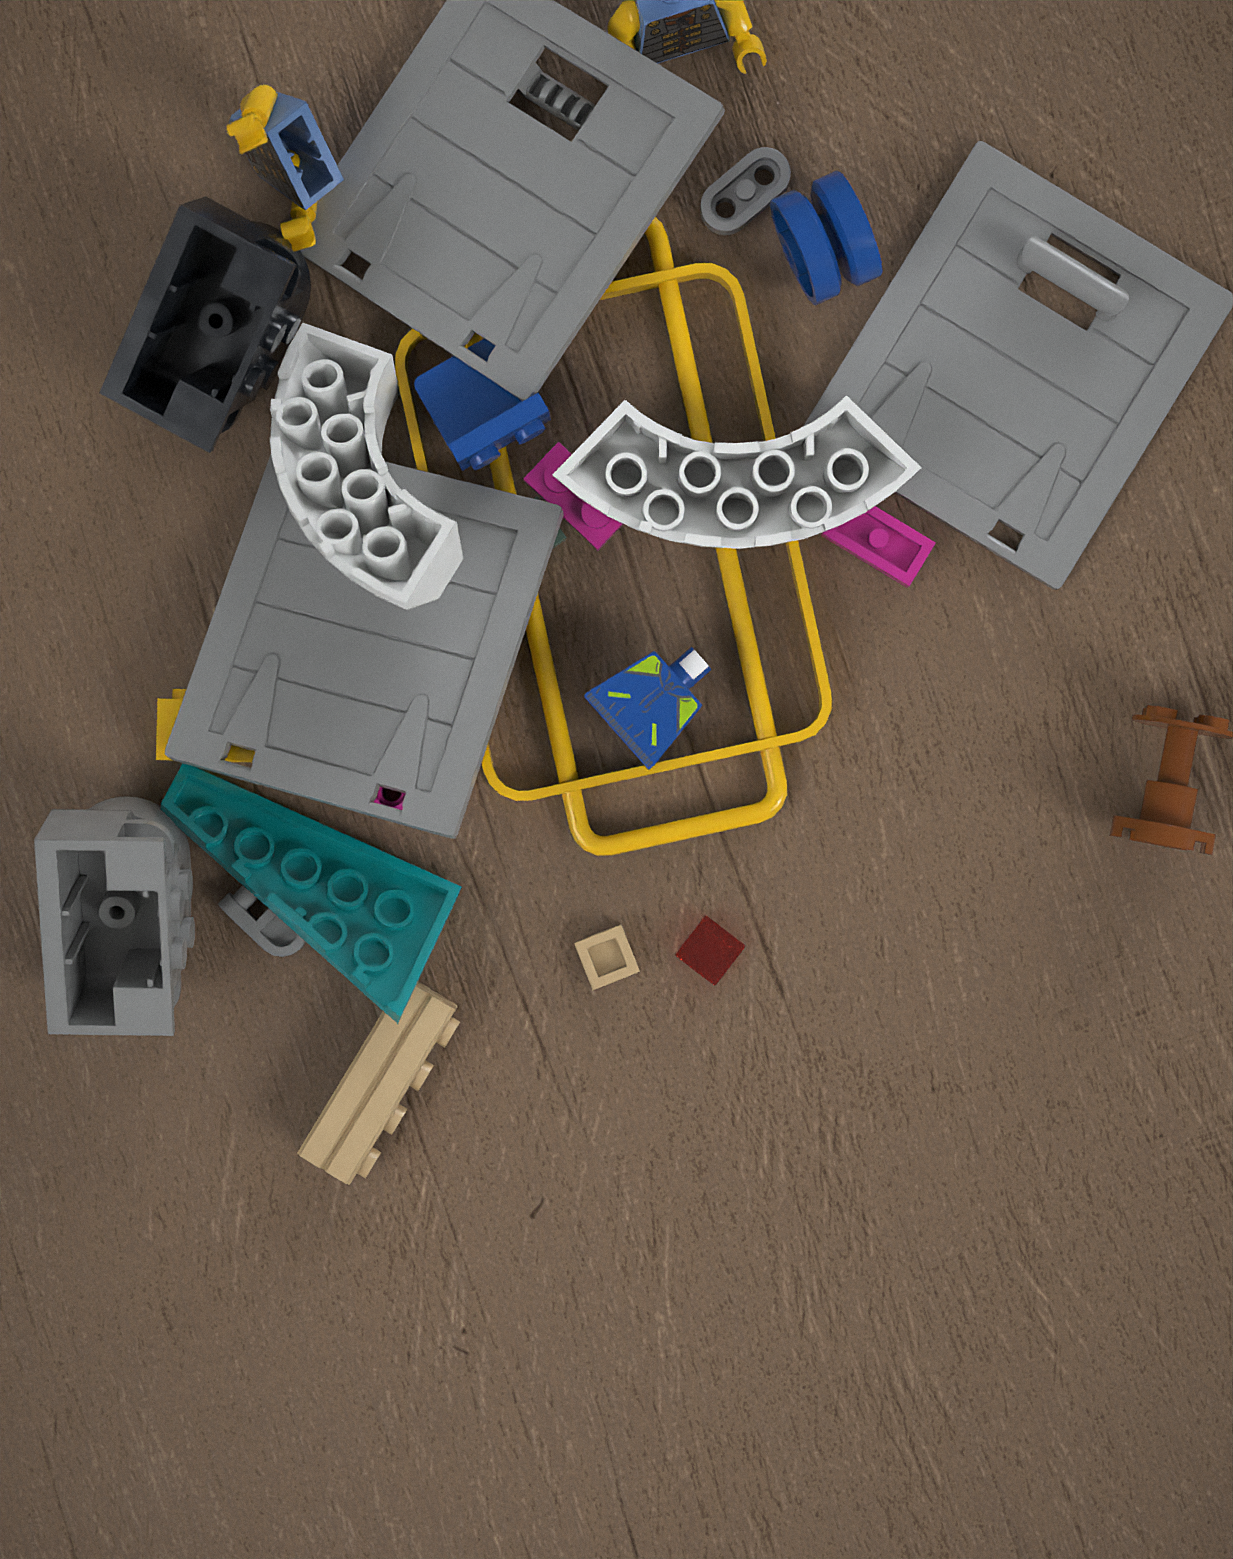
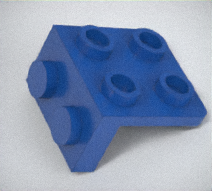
M482 339L467 349L488 361V357L495 345ZM455 356L419 375L414 382L416 392L462 471L470 466L474 470H478L500 457L499 450L515 440L519 444L532 440L546 430L544 424L551 420L549 410L539 392L522 401Z

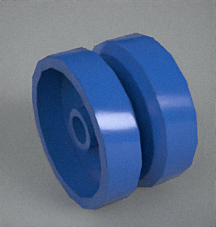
M834 171L813 181L810 193L812 204L807 197L795 189L772 199L770 202L772 219L785 257L803 292L815 306L839 295L842 284L841 273L846 280L857 287L880 277L883 273L880 253L869 221L853 188L839 171Z

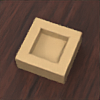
M622 924L574 942L592 990L640 972Z

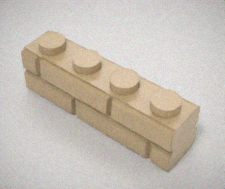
M418 981L398 1024L383 1011L297 1154L318 1168L324 1169L328 1174L345 1184L350 1185L356 1174L366 1179L381 1154L379 1150L373 1147L383 1130L392 1135L407 1111L406 1107L399 1104L409 1087L419 1091L434 1065L426 1061L432 1048L436 1043L445 1048L458 1027L460 1021L452 1017L458 1006Z

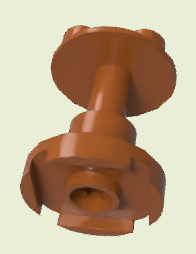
M1146 705V708H1143L1142 715H1132V721L1167 729L1157 781L1146 780L1139 819L1113 815L1109 836L1122 837L1124 828L1131 830L1129 840L1185 851H1194L1195 842L1201 843L1199 853L1213 855L1216 834L1191 829L1198 789L1188 787L1198 735L1233 739V732L1228 731L1230 720L1208 715H1198V717H1194L1192 723L1176 720L1177 710Z

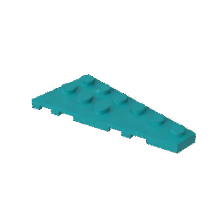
M182 763L161 802V810L180 830L398 1024L462 886L197 767Z

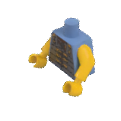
M624 0L610 18L607 26L608 34L657 64L729 42V36H735L736 39L732 50L740 72L746 74L742 59L748 53L754 52L759 54L763 67L767 62L761 40L749 32L752 28V23L743 0Z
M260 85L242 99L240 109L231 115L230 124H227L226 128L229 136H235L240 154H246L256 174L292 201L290 212L292 220L280 223L283 238L288 239L293 252L316 244V237L311 223L316 218L318 200L344 179L307 102L276 92L269 85Z

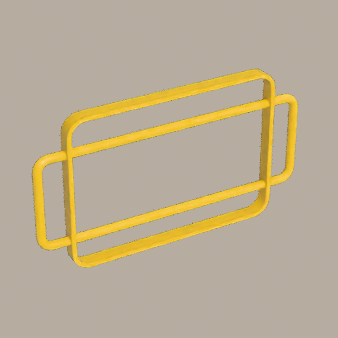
M655 217L644 233L648 239L655 272L612 281L600 300L659 288L691 439L713 443L678 283L695 279H710L720 283L729 292L733 301L763 441L776 439L746 300L738 279L726 268L713 263H694L675 268L668 235L662 222ZM412 328L401 339L396 351L395 371L417 470L429 472L408 376V359L412 350L421 341L428 338ZM474 333L468 344L464 347L468 348L483 338ZM505 446L499 450L500 457L489 464L494 488L517 494ZM798 540L787 542L786 547L819 693L818 713L814 721L807 728L798 732L777 736L737 550L735 548H715L757 741L657 762L649 770L643 765L579 779L539 594H537L526 627V634L559 784L523 791L506 786L499 779L495 771L489 742L481 763L488 783L500 795L515 801L536 800L562 794L569 830L574 841L584 851L597 856H612L758 824L773 818L783 807L787 797V779L779 746L801 742L816 735L826 724L832 710L831 689ZM760 751L767 782L766 796L760 802L608 836L595 834L589 826L581 789Z

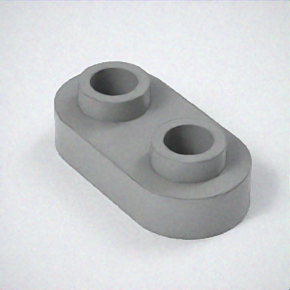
M757 148L748 153L706 189L701 199L700 215L705 226L716 234L732 235L739 232L770 206L772 199L783 195L787 189L791 171L786 157L773 148ZM759 170H767L773 175V181L768 185H761L755 180L754 175ZM722 202L730 203L734 207L735 213L729 218L720 217L716 212L717 205Z

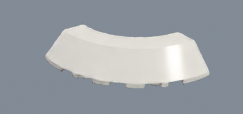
M302 323L288 346L279 368L278 387L275 399H271L270 405L272 415L271 456L279 487L288 508L305 536L318 551L349 579L374 595L406 610L437 600L463 560L457 522L425 506L408 493L405 488L401 490L389 474L387 465L382 457V439L385 425L391 409L400 394L393 356L387 352Z
M847 395L824 415L804 427L790 432L788 435L763 442L709 443L684 437L680 433L657 424L624 400L556 470L553 477L578 498L598 511L638 531L669 541L695 546L740 549L792 542L836 528L869 511L895 493L921 467Z

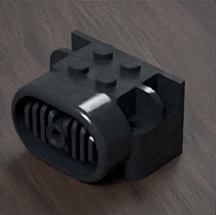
M208 197L180 204L99 393L209 453L212 452L220 434L232 428L243 406L255 400L260 388L267 390L271 386L279 371L280 361L306 312L311 293V278L307 262L301 250L293 252L291 243L288 239L283 238L282 232L279 229L262 222L251 221Z

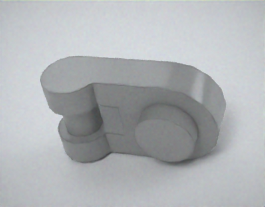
M244 886L234 895L228 893L218 903L220 908L263 950L273 956L285 957L293 955L302 949L306 943L269 908L257 919L250 912L249 908L258 898Z

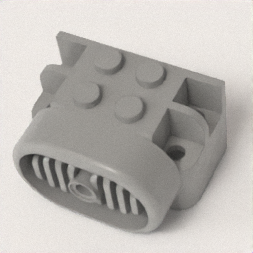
M123 796L110 798L95 804L89 809H52L34 839L48 1034L174 1036V1006L180 998L181 971L186 967L187 948H193L195 941L194 917H191L193 875L190 846L186 834L161 810L160 805L138 797Z

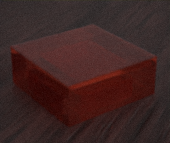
M704 914L674 955L716 986L746 945Z

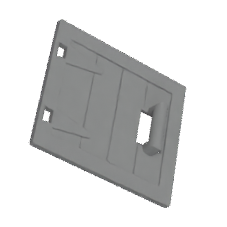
M446 0L337 165L344 180L318 200L316 218L311 223L316 237V244L302 249L301 252L305 258L518 399L524 401L538 393L724 115L725 109L721 102L554 0ZM545 48L608 86L596 105L541 70L535 62ZM516 91L578 130L572 142L510 104L509 102ZM351 252L371 264L365 272L363 279L341 266ZM474 333L495 345L488 357V361H485L464 347L468 344Z
M978 141L804 426L831 410L847 395L921 467L915 475L895 492L897 495L1051 589L1057 590L1064 584L1232 309L1233 293L984 141ZM1050 235L1120 276L1117 282L1114 284L1047 243ZM1034 271L1096 309V316L1087 331L1020 291L1018 288L1026 274ZM997 521L1023 535L1016 547V551L988 534L993 530Z
M270 454L167 742L165 755L173 761L450 839L456 838L562 522L563 510L557 504L385 462L389 474L401 490L405 488L408 493L425 506L457 522L463 554L461 564L439 599L406 610L374 595L349 579L332 565L310 542L288 508L279 487ZM231 745L255 751L252 768L225 761ZM380 786L406 793L402 803V810L373 802L377 797Z

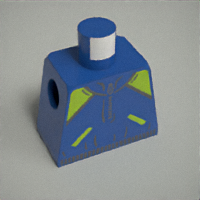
M692 647L670 666L653 651L588 691L584 698L649 770L657 763L702 707L700 701L689 689L709 673L711 668Z

